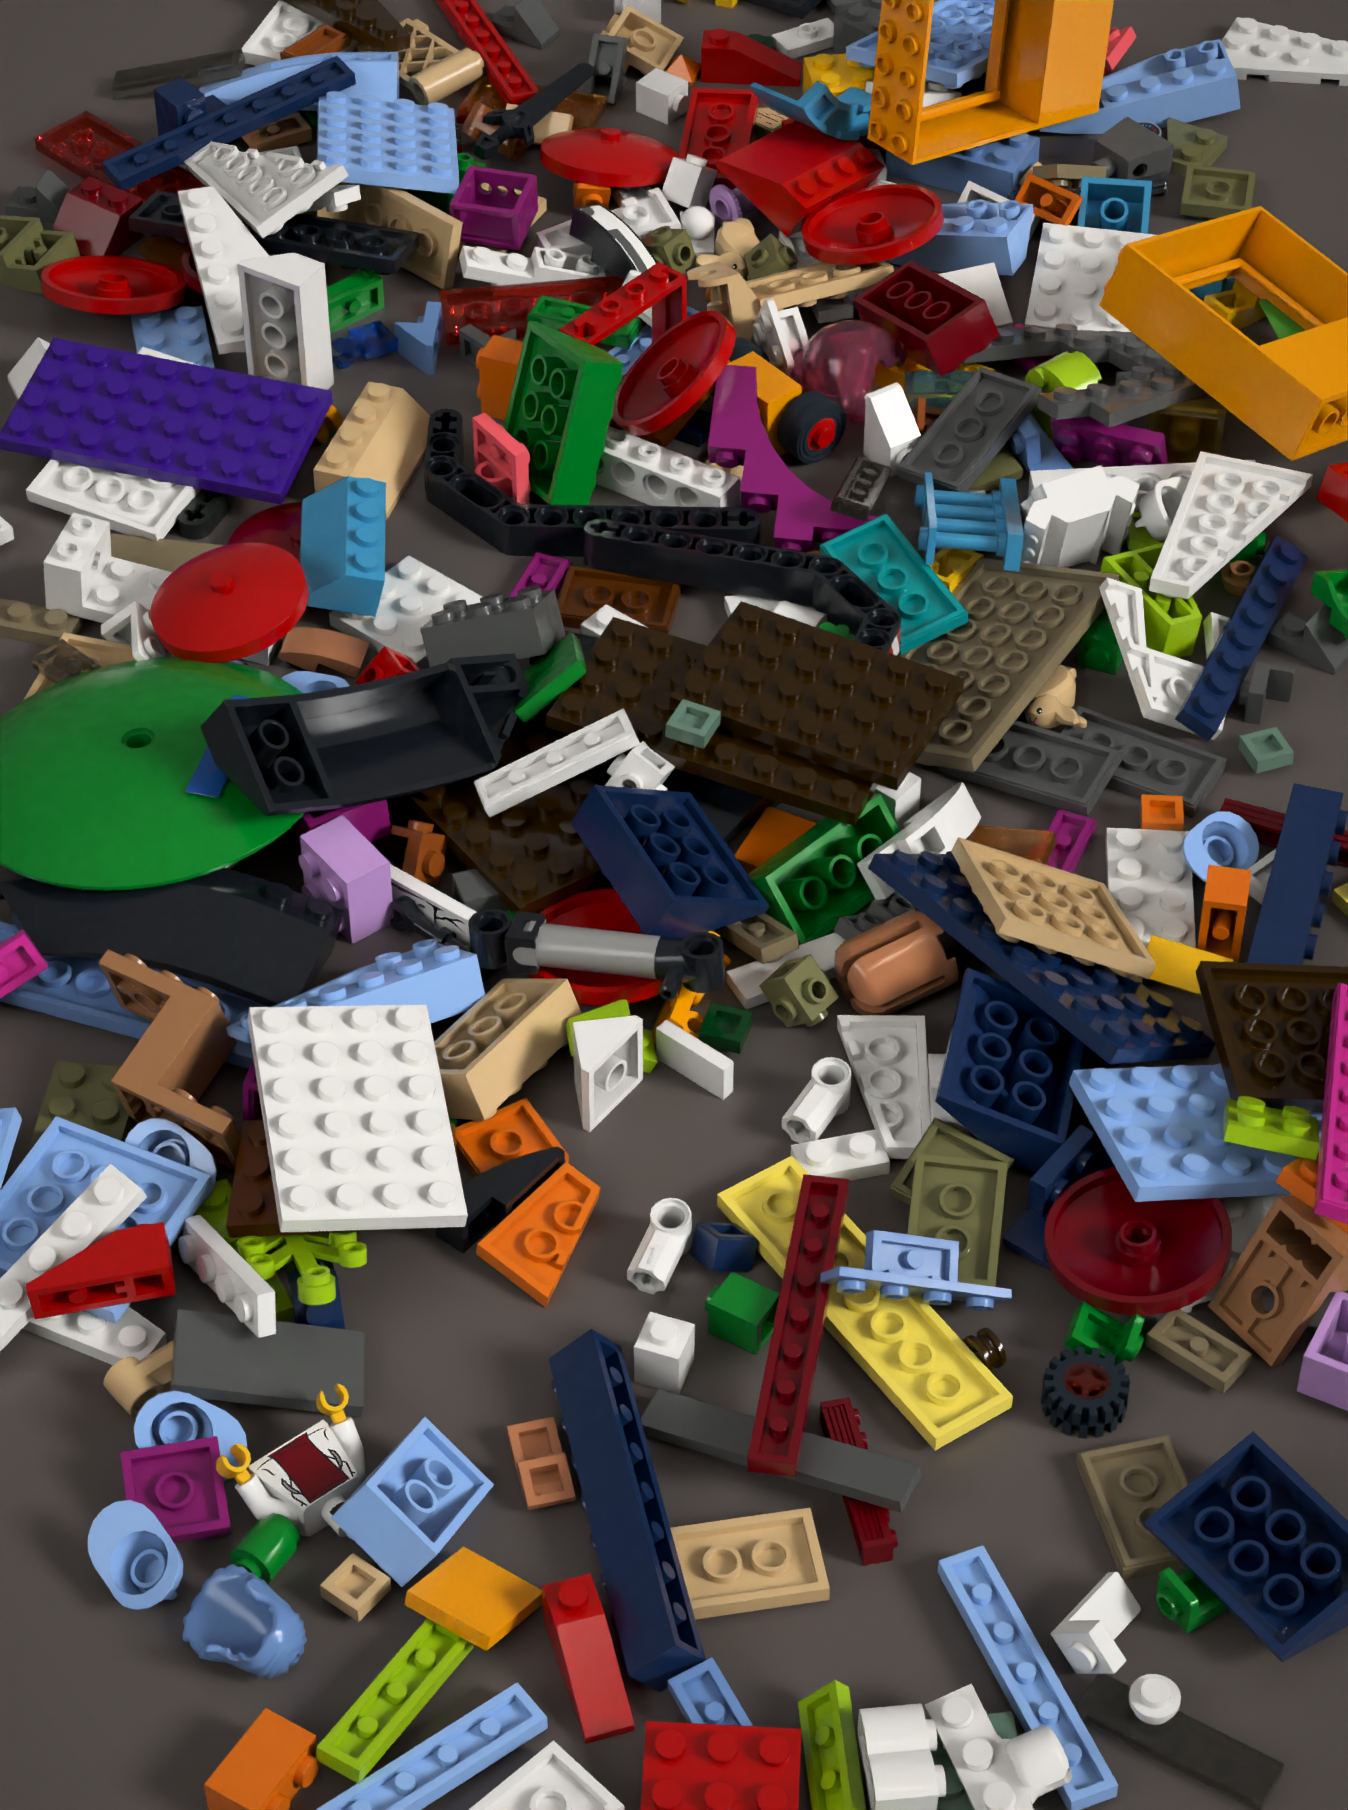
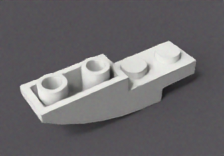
M463 245L459 255L463 278L490 282L494 296L539 299L541 295L555 298L587 292L602 287L606 283L604 268L593 263L591 255L588 254L576 255L562 252L556 248L534 247L531 258H528L518 253L507 254L491 251L486 247L475 248Z
M963 782L955 784L904 822L905 828L857 863L876 900L886 899L895 890L868 869L875 854H894L895 851L907 854H920L922 851L932 854H946L947 851L952 850L958 837L966 839L978 825L981 816Z

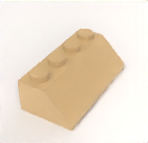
M368 381L313 469L315 493L347 476L371 478L376 481L386 482L385 520H387L425 457L430 415L403 388Z
M503 978L434 1041L448 1116L451 1119H467L481 1122L491 1118L496 1114L497 1108L509 1096L516 1094L522 1089V1084L534 1072L547 1065L548 1059L559 1048L569 1044L565 1024L569 1018L580 1015L582 1012L568 979Z

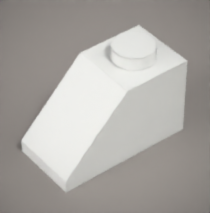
M897 382L866 394L863 454L888 477H892L898 474L897 467L921 439L920 431L903 389Z

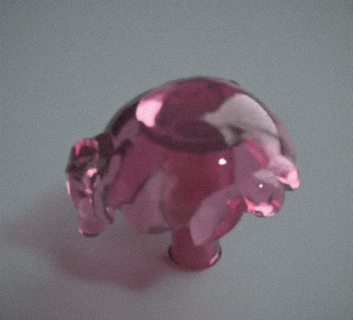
M861 320L836 322L819 329L804 348L797 349L793 353L794 369L790 374V378L802 386V394L809 391H817L827 397H840L841 408L849 415L848 421L852 423L865 421L866 394L871 393V388L876 387L874 374L877 363L880 361L883 367L893 368L899 360L902 367L907 360V351L904 345L899 340H895L891 333L871 322Z

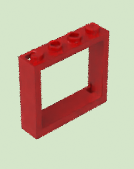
M657 262L564 325L559 331L591 345H596L652 306L653 343L672 326L687 318V276L667 265ZM609 421V425H608V426H611V427L616 428V429H618V430H622V428H620V427H618V426L612 424V423Z

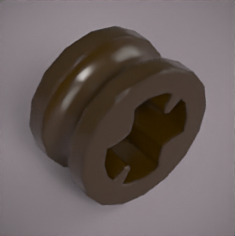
M989 1328L980 1329L976 1337L969 1335L962 1340L990 1371H992V1366L1000 1368L1005 1365L1006 1354L1003 1345L997 1335Z

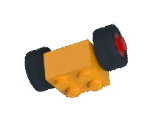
M736 337L734 349L729 358L730 363L727 365L756 367L757 403L760 418L775 451L779 456L789 452L805 463H815L824 459L835 449L844 434L846 427L844 410L823 393L809 391L802 394V386L773 366L763 350L745 338ZM715 390L710 394L713 397L715 394Z

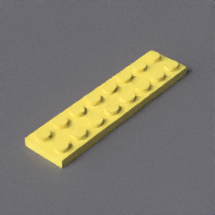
M793 1156L717 1194V1206L732 1223L742 1227L758 1240L756 1250L782 1279L803 1174L809 1175ZM845 1214L835 1268L843 1266L864 1269L866 1235ZM832 1284L824 1327L935 1451L1012 1408L1013 1395L929 1304L923 1303L922 1296L909 1294L908 1299H885L880 1297V1290L866 1288L865 1293L847 1294L838 1292L837 1285Z

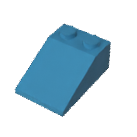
M1082 176L1080 196L1084 199L1079 206L1077 226L1148 234L1152 181Z

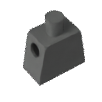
M1126 117L1096 139L1093 162L1090 166H1106V178L1131 180L1156 174H1162L1164 177L1171 174L1174 145L1133 119Z

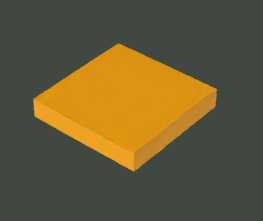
M463 1546L407 1590L404 1605L484 1651H488L542 1605L543 1600L541 1589Z

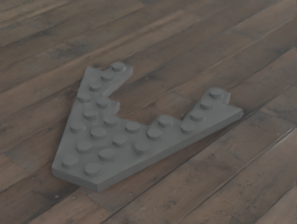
M1066 323L1057 324L1055 329H1044L1035 326L1026 328L997 327L1000 336L990 342L985 350L973 354L962 362V364L1059 355L1066 351L1068 353L1082 352L1093 363L1109 362L1125 371L1117 372L1115 386L1092 383L1087 385V389L1079 390L1070 387H1057L1054 389V392L1040 393L1037 407L1056 420L1090 416L1107 427H1113L1207 394V392L1134 333L1077 330V326Z

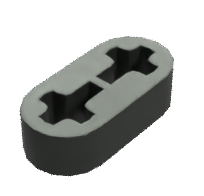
M201 489L177 516L179 533L182 537L198 540L210 535L230 511V495Z

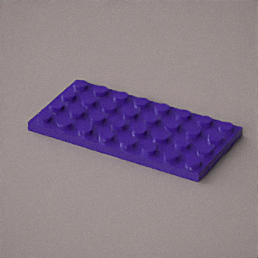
M53 338L0 431V449L282 505L333 402L332 391Z

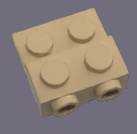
M628 5L620 16L614 13L606 30H603L601 33L603 35L624 37L628 40L623 74L626 73L630 65L644 75H647L655 68L664 71L684 39L681 35Z

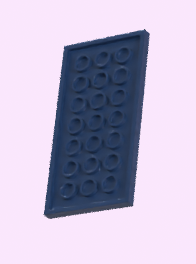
M895 851L894 854L874 855L868 866L869 870L1107 1063L1119 1064L1209 1057L1215 1041L1204 1033V1027L1196 1020L1182 1016L1172 1008L1173 1002L1162 994L1150 991L1141 984L1143 981L1141 977L1133 974L1129 978L1123 977L1101 964L1095 963L1094 966H1087L1075 960L1071 955L1057 952L1054 955L1048 954L1038 949L1032 943L1023 940L1013 943L1001 938L995 932V927L989 916L983 911L984 908L978 897L972 892L971 885L960 871V866L951 851H947L946 854H932L927 851H922L920 854H907Z

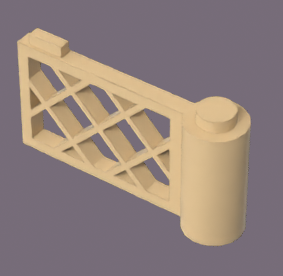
M407 18L399 22L407 32L412 33L410 36V48L396 51L398 52L399 60H403V62H399L400 84L412 91L420 105L428 106L429 103L437 102L482 77L484 62L477 51H472L467 47L459 51L431 33L428 25L419 19L412 21ZM363 43L355 46L356 52H378L373 51L374 49ZM430 45V47L416 48V46ZM434 57H446L441 60H434ZM426 58L425 61H411L412 59ZM407 72H418L411 77L407 75Z

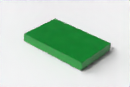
M572 631L555 644L545 655H542L523 671L530 689L526 698L520 701L514 709V712L523 723L531 720L586 674L587 669L581 642Z

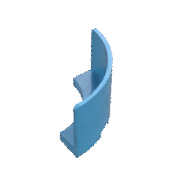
M817 81L796 101L755 82L750 85L754 95L769 109L822 133L843 140H859L860 136L868 134L871 94L856 87L848 88L836 98L826 84Z

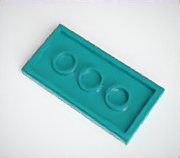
M887 514L820 544V555L837 558L900 614V655L968 623V612L929 565H925V560Z

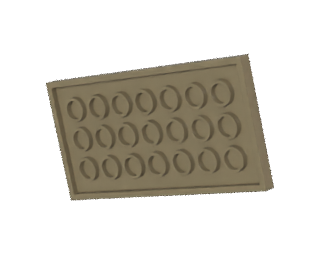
M980 558L952 592L954 597L968 612V623L899 655L900 657L964 679L963 692L916 763L975 772L1103 611L1105 604L1099 587L1107 577L1120 581L1119 575L1020 562L1019 572L1004 571L1002 560Z

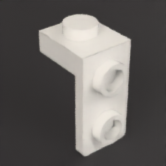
M137 600L101 625V635L106 640L132 645V655L137 661L165 657V649L159 642L151 623L150 610L146 609Z
M1108 1572L1050 1634L1076 1674H1115L1127 1660L1114 1642V1639L1139 1614L1141 1608L1118 1572Z

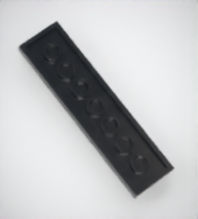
M155 191L128 217L129 231L140 232L146 237L164 236L175 238L176 241L181 243H189L178 194ZM296 214L286 221L278 232L262 238L238 216L266 253L280 255L294 252L322 263L340 265V267L347 270L361 268L373 270L378 275L395 274L419 247V232L306 214Z

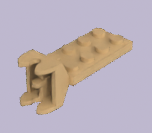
M340 182L337 185H359L361 199L348 203V209L344 211L327 212L326 207L321 210L301 213L419 232V247L401 267L443 290L454 286L463 222L400 188Z
M718 261L689 270L687 277L688 281L698 280L699 287H709L711 302L707 304V310H714L723 314L734 326L736 337H742L751 342L753 335L752 325L755 324L754 321L765 300L773 298L778 311L794 305L796 307H809L815 305L817 299L825 297L840 299L849 296L850 291L856 289L868 290L894 272L893 266L885 261L861 265H837L820 262L745 281L740 273Z

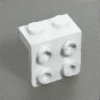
M773 298L765 300L754 321L755 324L752 325L756 344L762 345L773 366L797 383L817 379L820 373L798 306L778 311Z

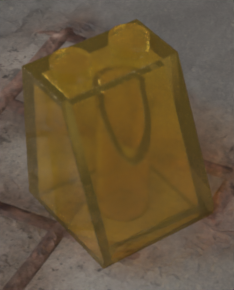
M1207 393L1187 401L1171 404L1167 408L1150 413L1147 430L1165 435L1168 464L1195 463L1200 451L1217 455L1221 454L1226 408Z

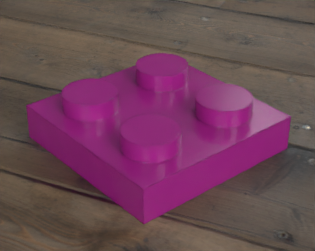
M217 1436L120 1452L126 1500L144 1504L151 1510L174 1544L232 1534L224 1478L216 1470V1461L220 1457Z

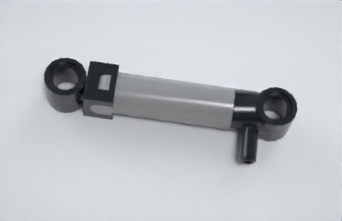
M499 909L478 911L471 916L468 923L471 953L477 954L479 967L485 969H498L508 965V972L538 975L541 966L663 980L659 989V995L665 1000H673L676 997L681 982L686 989L695 993L713 992L721 988L725 983L723 941L719 936L709 932H696L684 938L548 924L546 914L517 911L512 920L507 912Z

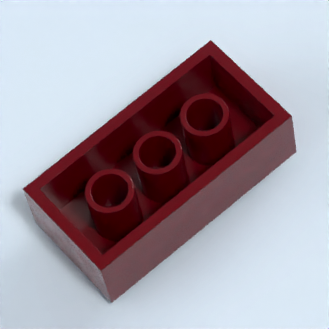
M912 260L853 299L870 336L941 377L956 370L960 363L973 354L985 350L990 342L1000 336L984 299Z

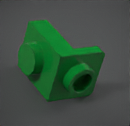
M1083 1301L1074 1310L1063 1345L1074 1352L1076 1347H1084L1085 1354L1090 1355L1092 1354V1348L1101 1349V1358L1104 1359L1108 1353L1115 1356L1114 1366L1124 1360L1131 1362L1140 1351L1144 1338L1140 1336V1332L1145 1318L1136 1313L1125 1324H1122Z
M1170 1567L1160 1571L1156 1593L1157 1604L1164 1616L1169 1620H1175L1186 1634L1228 1610L1189 1570L1178 1576Z

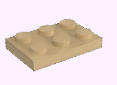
M811 1508L670 1528L695 1620L830 1599V1586Z

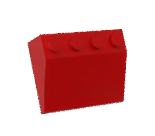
M797 121L719 159L715 164L786 237L800 231L806 218L824 203L845 193L867 188L884 168V165L875 157L873 152L865 148L860 142L838 139Z

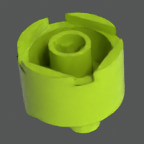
M1078 351L1073 353L1063 352L1028 371L1025 382L1040 386L1042 393L1054 392V389L1057 387H1070L1076 390L1087 389L1088 384L1098 383V381L1102 380V376L1095 364L1085 354ZM1037 403L1030 414H1033L1040 425L1044 427L1048 436L1053 438L1052 417L1038 409Z

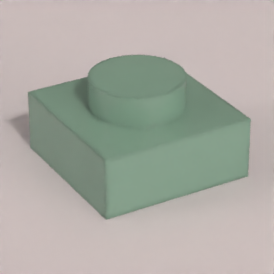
M682 699L666 723L665 737L704 749L720 725L721 711Z
M1277 727L1239 737L1238 749L1256 774L1293 764L1295 752Z

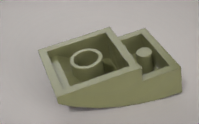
M0 215L1 285L26 292L43 294L41 291V273L43 269L60 260L80 257L73 232L44 230L40 218Z

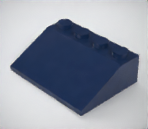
M594 785L571 822L580 836L583 845L590 851L600 866L601 872L608 878L620 896V901L628 908L643 934L684 938L692 933L709 932L766 913L770 907L693 795L689 792Z
M967 967L962 980L935 1102L981 1142L1013 1158L1014 1165L1036 1173L1066 1141L1075 1095L1069 1082L1073 1070L1080 1069L1084 1043L1011 984Z
M1254 1431L1143 1522L1144 1527L1281 1662L1348 1626V1520Z

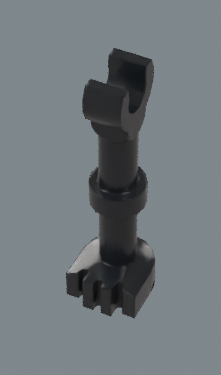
M403 895L391 903V906L400 912L399 915L390 919V924L396 930L416 932L427 940L436 939L440 944L446 946L456 945L459 946L460 950L471 953V946L469 948L457 940L455 932L447 927L439 928L424 918L423 913L410 897ZM479 967L482 982H485L495 969Z

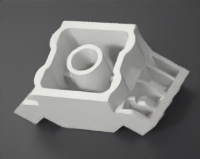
M1102 465L1041 483L1040 486L1030 492L1031 495L1027 500L1019 504L1024 527L1021 562L1068 568L1086 562L1096 565L1101 550L1112 555L1119 554L1129 533L1128 527L1133 519L1132 514L1136 508L1135 501L1140 484L1122 475L1107 479Z

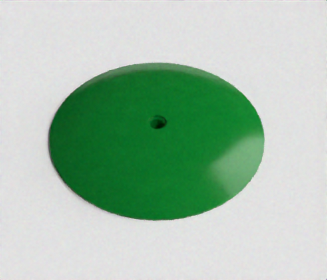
M162 657L140 661L133 660L90 670L64 679L28 697L0 717V865L19 875L55 886L82 890L111 891L150 888L182 882L225 868L254 854L288 831L306 812L265 816L229 777L219 797L186 792L208 747L200 726L224 700H231L234 695L260 698L303 693L283 679L245 664L231 661L207 663L183 660L178 657Z

